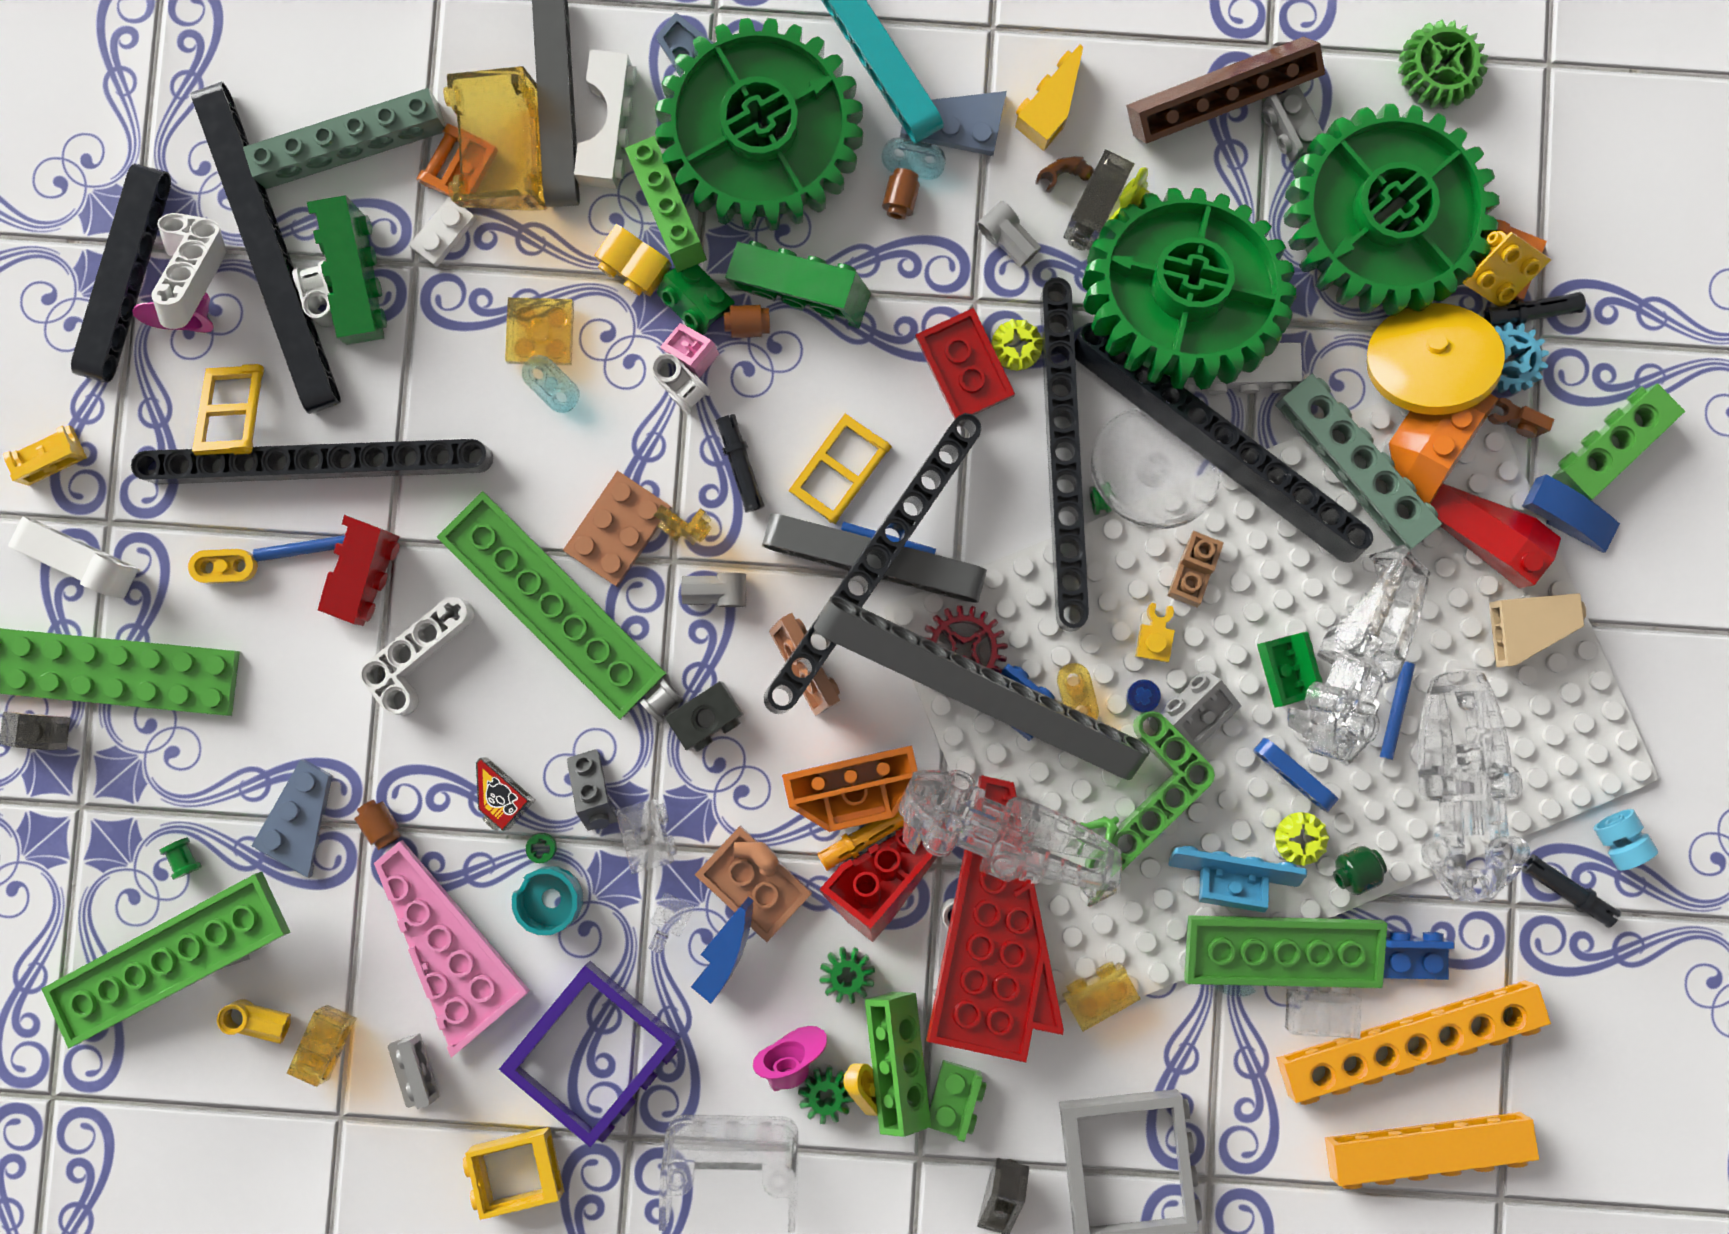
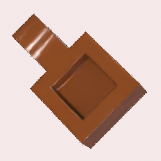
M1499 398L1496 406L1502 408L1503 416L1497 413L1488 416V420L1491 423L1500 425L1507 422L1506 424L1515 428L1519 435L1528 438H1535L1549 432L1555 420L1527 406L1520 408L1507 398Z

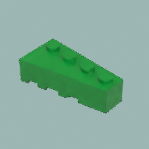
M346 195L307 202L309 214H314L317 217L319 226L318 230H313L315 243L319 244L322 254L326 257V261L320 264L322 274L327 286L333 289V292L328 293L327 296L336 337L346 345L385 339L383 328L387 327V320L384 310L380 309L378 297L382 296V288L379 279L374 275L373 266L377 265V257L373 246H370L368 235L372 234V225L368 215H364Z
M750 241L749 244L737 242L725 276L726 280L735 289L775 301L777 296H780V300L793 308L803 310L807 305L813 311L820 313L821 317L834 320L835 315L847 318L849 321L848 325L858 329L871 296V292L856 272V269L850 265L838 263L837 267L828 265L825 260L819 257L808 256L807 259L797 257L796 253L784 248H779L778 252L769 250L767 246L756 241Z

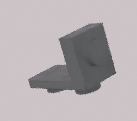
M594 749L567 758L576 814L587 831L603 829L609 824L619 822L617 810L607 794L598 750Z

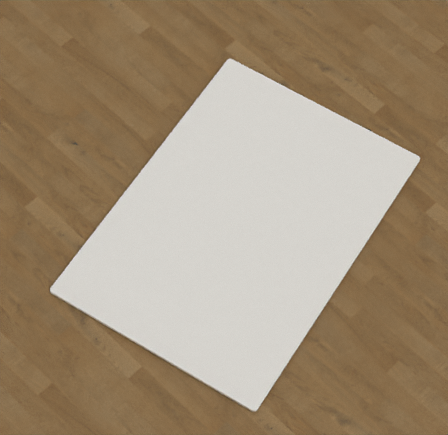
M1384 400L1353 413L1352 420L1359 428L1363 427L1371 434L1374 440L1373 444L1380 452H1384L1391 457L1388 444L1409 411L1400 408L1388 400ZM1495 406L1489 415L1497 413ZM1487 417L1444 484L1536 517L1547 526L1543 517L1522 507L1531 487L1503 424H1493ZM1339 430L1332 431L1333 439L1337 443L1344 444L1345 437L1343 433ZM1299 435L1266 450L1371 529L1373 533L1372 544L1354 562L1346 563L1338 560L1227 474L1217 469L1084 524L1089 615L1086 623L1077 631H1065L1059 627L1056 621L1052 537L981 566L987 570L978 603L967 602L923 590L887 605L884 610L887 620L930 639L932 635L924 630L925 626L930 625L935 629L938 627L933 621L935 615H938L943 621L947 620L944 615V609L946 608L951 610L953 617L957 616L956 608L958 605L963 606V615H968L970 607L975 606L976 612L974 617L978 619L983 611L988 612V616L984 620L987 625L994 619L998 621V624L991 629L995 634L1001 630L1005 632L1003 637L996 639L997 644H1008L1007 649L998 650V655L1006 656L1007 661H996V666L1003 669L1007 664H1010L1011 666L1022 668L1029 675V680L1038 687L1042 686L1048 689L1055 696L1054 700L1128 734L1139 741L1141 740L1136 736L1133 729L1136 717L1144 712L1154 711L1160 713L1171 699L1177 697L1189 686L1190 681L1203 671H1207L1221 679L1242 705L1197 749L1214 769L1215 777L1211 786L1115 879L1102 883L1088 875L1085 869V861L1088 855L1105 839L1107 829L1104 827L1091 829L1086 834L1079 835L1075 831L1076 825L1080 822L1088 823L1103 816L1108 817L1110 820L1116 816L1119 819V822L1116 824L1118 827L1173 773L1150 751V754L1133 779H1123L1036 737L1028 741L1010 725L912 680L970 820L979 776L984 775L1014 782L1064 1030L1184 980L1188 915L1329 919L1654 783L1658 779V774L1587 614L1584 619V627L1515 666L1496 667L1489 603L1508 599L1577 594L1559 551H1557L1553 563L1534 586L1521 589L1517 588L1440 526L1413 549L1401 553L1305 439ZM1354 455L1355 465L1365 469V459L1361 455ZM1376 479V489L1380 493L1386 494V483ZM1398 504V515L1403 519H1408V509L1404 505ZM1193 531L1224 542L1215 571L1209 578L1202 602L1198 608L1167 596L1176 569ZM1064 543L1061 545L1060 550L1063 556L1067 558L1077 556V549L1073 544ZM1067 575L1062 578V584L1065 589L1074 591L1079 588V582L1076 577ZM1150 603H1156L1155 614L1158 617L1165 616L1167 606H1173L1174 609L1172 619L1166 623L1167 629L1175 630L1168 663L1135 657L1140 625H1150L1151 622L1147 616V608ZM1070 607L1064 610V618L1067 622L1075 624L1080 621L1081 616L1077 609ZM968 623L950 625L952 630L962 637H970L979 630L978 627ZM1307 631L1313 645L1325 695L1274 708L1257 644ZM941 632L937 644L951 650V646L946 640L947 638ZM987 637L980 641L976 647V655L984 666H986L990 656V645ZM974 638L969 643L967 642L963 645L956 641L955 647L958 649L955 652L971 659L972 652L969 650L972 649L971 645L976 639ZM1404 661L1415 664V669L1394 758L1389 760L1381 758L1380 753L1401 664ZM1141 681L1150 683L1157 692L1155 705L1145 711L1133 708L1128 700L1130 687ZM1148 717L1143 722L1144 732L1149 736L1157 732L1158 723L1154 718ZM1263 738L1277 745L1337 796L1339 800L1328 813L1312 803L1253 752L1254 748ZM1172 741L1167 745L1166 754L1172 760L1178 758L1181 748L1177 742ZM1195 765L1190 770L1189 776L1193 783L1197 784L1203 779L1204 772L1199 765ZM1172 788L1166 793L1165 799L1167 804L1171 807L1178 804L1180 793L1177 789ZM1148 811L1143 815L1141 820L1143 827L1151 829L1155 826L1157 818L1154 812ZM1297 812L1315 815L1326 825L1327 835L1330 838L1326 847L1327 852L1318 859V862L1305 866L1296 865L1297 867L1307 869V877L1299 887L1269 883V902L1265 913L1199 902L1200 871L1168 865L1169 857L1174 849L1182 846H1192L1199 851L1208 853L1217 851L1227 852L1231 856L1239 858L1259 857L1264 862L1269 863L1288 862L1277 850L1275 833L1279 823L1286 816ZM1304 829L1301 830L1299 836L1289 838V841L1300 843L1301 849L1305 848L1306 842L1315 840V837L1306 835ZM1125 834L1119 838L1118 848L1121 852L1129 851L1133 846V839L1129 834ZM1358 846H1366L1371 850L1375 849L1384 859L1387 868L1383 883L1361 895H1354L1346 888L1341 889L1333 876V871L1336 870L1335 861L1337 857ZM1102 857L1095 861L1094 872L1097 875L1107 873L1110 867L1108 859Z

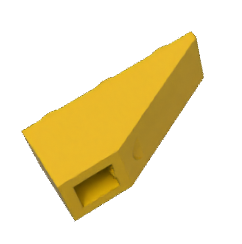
M1080 44L1073 52L1068 50L1061 57L1056 65L1059 69L1052 77L1047 74L1036 88L1038 93L1033 99L1026 98L1016 110L1018 116L1015 128L1043 151L1046 150L1065 127L1083 51V46Z

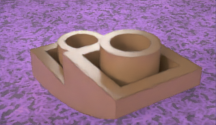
M1193 531L1184 549L1167 596L1198 608L1202 602L1209 578L1215 571L1224 542Z

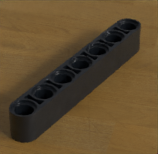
M134 163L127 172L72 355L71 370L75 375L108 383L116 373L132 320V310L136 306L159 229L157 223L163 215L171 188V177L166 171Z

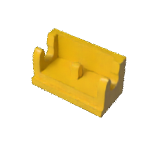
M62 425L56 428V433L19 451L15 450L4 453L3 457L10 471L12 481L30 486L86 459V454L74 428L70 425L66 427Z

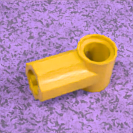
M239 999L226 1005L217 1015V1025L223 1033L228 1035L239 1033L279 1044L284 1041L291 1023V1014L257 1006L246 999ZM233 1009L241 1012L243 1016L242 1024H237L232 1020L231 1013Z

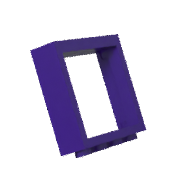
M589 961L498 1070L591 1148L597 1139L603 1143L614 1130L615 1126L611 1122L618 1113L624 1117L633 1107L637 1100L632 1096L641 1087L646 1091L658 1076L654 1070L660 1062L663 1061L667 1065L678 1052L679 1048L675 1044L680 1036L594 963ZM589 982L662 1043L593 1128L520 1067Z

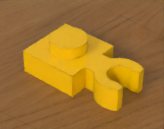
M1150 603L1147 608V616L1151 622L1150 625H1140L1135 657L1168 663L1175 630L1167 629L1166 623L1172 619L1174 609L1173 606H1167L1165 616L1158 617L1155 614L1156 603Z

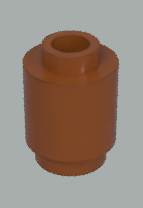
M897 168L894 170L893 175L889 176L882 208L887 211L889 217L903 220L906 216L913 215L920 187L918 182L919 175L916 172L905 168Z
M761 305L730 306V312H724L725 332H731V338L762 337V334H770L769 308H761Z
M373 799L357 809L359 815L354 820L370 845L374 844L378 851L401 837L398 831L400 827L384 801L377 804Z

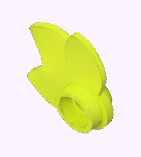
M1140 168L1136 177L1127 184L1119 197L1120 208L1114 212L1110 219H1118L1120 209L1126 208L1129 204H1135L1139 207L1143 195L1149 193L1147 190L1148 182L1146 181L1148 168Z

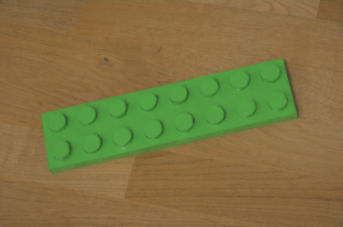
M482 491L437 536L619 720H622L667 674L485 492Z
M0 628V694L232 716L240 651Z
M259 872L41 989L69 1049L291 932L263 872Z

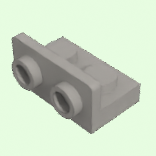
M1299 85L1278 96L1274 94L1267 97L1262 105L1263 118L1268 126L1273 127L1277 135L1278 147L1283 154H1287L1290 162L1307 154V148L1317 135L1323 133Z
M1203 671L1200 675L1194 677L1190 681L1189 686L1177 697L1171 699L1160 714L1197 750L1242 705L1221 679L1207 671Z
M419 1033L390 1043L388 1050L406 1107L416 1106L417 1109L429 1106L440 1096L421 1034Z

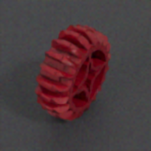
M958 605L956 608L957 616L953 617L951 610L946 608L944 609V615L947 620L943 621L938 615H935L933 621L938 627L935 629L930 625L925 626L924 630L932 636L931 639L924 638L937 643L938 637L942 632L951 646V651L954 652L958 649L955 647L956 641L963 645L975 638L976 641L971 645L972 649L969 650L972 652L970 657L974 662L981 665L983 664L976 655V647L980 641L987 637L990 645V656L985 667L1000 674L1002 673V669L996 666L995 662L1007 661L1006 656L998 655V650L1007 649L1008 644H997L996 639L1003 637L1005 632L1001 630L995 634L991 629L998 624V621L994 619L987 625L984 620L987 618L988 612L983 611L978 619L974 617L976 612L975 606L970 607L968 615H963V606ZM968 623L978 627L979 630L970 637H962L956 631L954 632L950 625Z

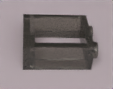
M1105 149L1064 233L1063 238L1068 240L1070 246L1081 251L1085 249L1090 251L1092 243L1098 239L1104 224L1107 222L1135 163Z

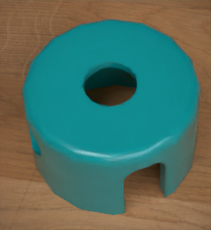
M545 866L526 874L523 877L525 880L519 890L514 891L512 894V911L516 921L526 931L536 935H553L564 930L578 918L583 906V890L578 879L570 871L558 866ZM548 889H555L561 895L560 904L555 908L546 907L542 901V896Z

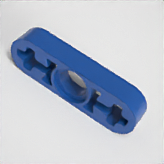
M1263 738L1254 748L1253 752L1262 761L1323 811L1328 813L1339 800L1334 793L1270 740Z

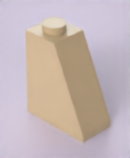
M1580 593L1490 602L1496 667L1515 666L1584 627L1586 607L1584 602L1581 601Z

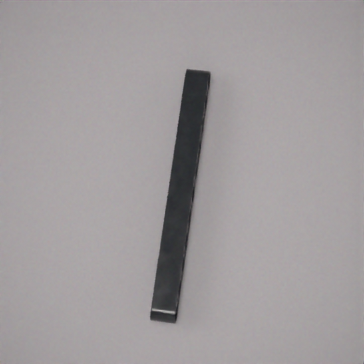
M222 81L191 92L195 110L299 399L308 414L341 403V397L313 319L302 308L300 295L292 274L294 267L266 189L251 175L243 149L244 146L249 145L233 98Z
M1055 277L1045 283L1040 297L1056 621L1061 629L1073 632L1080 629L1086 623L1089 607L1072 290L1070 284L1065 279ZM1058 291L1063 295L1064 299L1058 302L1052 301L1048 297V293ZM1053 322H1059L1063 324L1065 331L1055 333L1050 329L1049 325ZM1060 353L1066 357L1067 363L1057 365L1051 360L1050 356ZM1058 384L1064 385L1068 389L1069 394L1064 397L1057 396L1053 392L1052 387ZM1064 416L1068 418L1071 426L1065 429L1059 428L1055 425L1054 418ZM1061 447L1067 448L1072 453V458L1067 461L1060 460L1056 456L1055 450ZM1067 479L1073 484L1074 490L1070 493H1063L1059 490L1057 482ZM1063 511L1071 512L1075 516V523L1069 526L1064 525L1059 520V513ZM1064 543L1073 544L1077 549V556L1074 558L1063 556L1060 550L1061 545ZM1067 575L1076 577L1079 582V588L1074 591L1065 589L1062 584V578ZM1071 607L1079 611L1081 618L1078 623L1072 624L1066 621L1064 618V610Z
M1093 322L1087 323L1082 327L1075 341V359L1338 560L1346 563L1354 562L1372 544L1373 533L1366 524L1186 388H1183V390L1174 389L1171 385L1170 376L1163 374L1161 380L1154 384L1147 380V367L1142 365L1137 371H1128L1124 368L1128 358L1125 352L1117 356H1110L1105 350L1110 335L1102 337L1095 335L1091 328Z
M964 413L951 423L832 596L840 597L861 608L863 607L980 436L981 423L976 416ZM962 426L966 428L970 438L962 437L958 433L957 427ZM939 452L949 453L952 463L943 462ZM922 477L931 478L935 484V489L926 488L922 484ZM906 502L913 504L917 509V515L907 514L903 504ZM892 528L896 530L899 534V541H890L886 537L885 529ZM867 555H876L881 561V568L875 569L871 567L867 562ZM850 581L859 582L863 587V594H852L848 588V583ZM823 609L764 694L765 707L774 714H783L797 703L836 646V643L825 639L826 648L824 650L815 649L811 644V636L818 634L814 629V625ZM793 662H802L806 665L808 669L806 677L799 678L794 675L792 671ZM775 689H782L787 692L789 696L787 705L780 706L774 702L772 693Z
M476 439L253 447L252 452L249 454L195 455L192 449L149 450L139 452L133 457L131 470L139 479L153 484L463 474L485 472L493 464V454L486 445ZM474 449H481V459L477 463H470V453ZM443 450H448V461L438 465V454ZM411 451H416V461L412 465L406 466V455ZM383 452V463L380 466L374 467V456ZM350 453L352 457L350 465L342 468V457ZM318 454V465L314 469H310L308 465L310 458ZM286 456L287 462L285 467L277 470L278 459ZM250 457H253L254 465L252 469L245 471V462ZM220 458L222 462L221 467L217 472H213V463ZM188 460L189 467L187 471L181 473V464ZM156 461V470L149 475V465Z

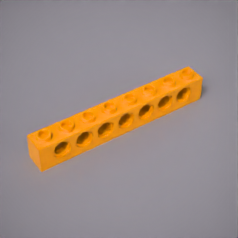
M1524 980L1279 1056L1276 1059L1288 1096L1296 1103L1300 1102L1302 1105H1307L1319 1101V1096L1324 1094L1340 1095L1351 1091V1086L1379 1083L1383 1080L1382 1076L1395 1073V1075L1411 1073L1415 1070L1414 1066L1424 1063L1427 1065L1441 1064L1446 1061L1447 1056L1456 1053L1461 1056L1473 1054L1478 1051L1477 1047L1488 1043L1491 1046L1505 1044L1510 1041L1509 1037L1517 1034L1522 1036L1537 1034L1541 1032L1540 1027L1550 1025L1551 1022L1539 985ZM1511 1007L1513 1011L1512 1018L1508 1022H1504L1503 1013L1507 1008ZM1480 1017L1482 1022L1480 1029L1472 1032L1471 1024L1473 1020ZM1449 1027V1038L1441 1042L1439 1038L1441 1030ZM1413 1037H1418L1419 1045L1417 1049L1409 1052L1408 1042ZM1386 1046L1388 1050L1386 1058L1382 1061H1377L1376 1053L1378 1049ZM1355 1056L1356 1066L1350 1071H1345V1061L1349 1057ZM1319 1066H1324L1325 1074L1323 1078L1313 1081V1071Z

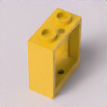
M550 1127L473 1145L465 1153L466 1157L463 1158L464 1173L467 1178H471L473 1190L470 1192L471 1205L474 1211L478 1210L480 1220L559 1201L565 1192ZM532 1144L542 1189L493 1200L484 1155Z

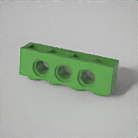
M655 136L624 148L677 273L706 261L707 258L668 166L663 164L662 153Z
M1658 383L1646 389L1641 386L1627 397L1626 400L1629 403L1622 410L1617 408L1603 420L1606 425L1599 432L1597 430L1592 431L1580 442L1583 447L1576 454L1572 451L1559 461L1557 465L1560 469L1552 477L1584 495L1589 500H1593L1686 411ZM1635 414L1640 415L1642 418V427L1637 424ZM1613 435L1619 439V449L1612 443ZM1589 457L1596 461V471L1589 466Z
M889 992L865 999L880 1134L906 1137L930 1128L931 1120L916 993Z

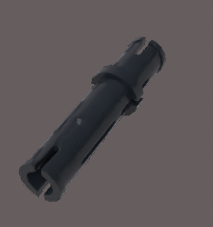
M1582 292L1526 302L1514 300L1508 305L1485 308L1483 318L1493 327L1505 325L1508 322L1517 326L1521 323L1525 324L1530 320L1582 313L1586 307V300Z
M735 414L715 420L725 447L722 450L724 456H728L745 513L764 508L765 505L746 451L748 445L742 439Z
M1535 854L1526 860L1525 863L1529 867L1524 865L1522 872L1572 903L1574 909L1578 912H1586L1607 928L1612 927L1618 921L1613 915L1620 917L1621 911L1597 897V893L1593 889H1585L1538 858Z

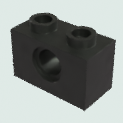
M719 681L667 715L665 719L685 750L694 748L698 752L713 742L710 736L719 730L726 734L741 724L738 718L744 714L724 683ZM704 709L711 710L715 715L714 724L709 728H703L698 722V715Z

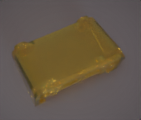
M524 66L447 74V86L444 87L443 94L446 105L451 107L457 115L460 174H455L453 181L449 182L448 186L451 200L461 208L522 211L546 210L542 185L537 83Z

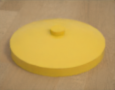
M1431 303L1422 311H1415L1407 307L1398 315L1386 318L1371 336L1366 364L1372 384L1391 403L1415 413L1445 415L1469 409L1492 393L1502 375L1505 351L1498 332L1482 316L1460 306Z

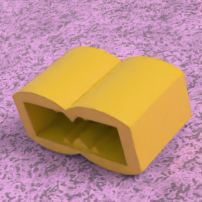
M617 224L594 255L598 262H600L598 268L611 278H614L617 274L625 279L624 286L638 296L643 292L650 297L662 281L664 275L672 267L669 259Z

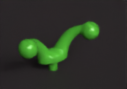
M1103 816L1097 820L1088 823L1080 822L1076 825L1075 831L1079 835H1084L1091 829L1106 828L1105 845L1107 857L1111 861H1116L1120 858L1119 850L1113 848V837L1119 831L1116 826L1119 822L1118 817L1115 816L1110 820L1108 817Z

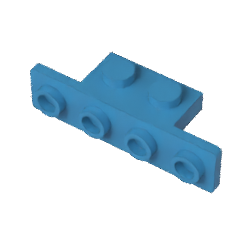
M1192 846L1175 848L1169 857L1168 863L1171 867L1200 871L1199 902L1263 913L1268 909L1269 883L1299 887L1307 877L1306 868L1297 867L1290 862L1269 863L1264 862L1259 857L1239 858L1222 851L1208 853L1199 851Z

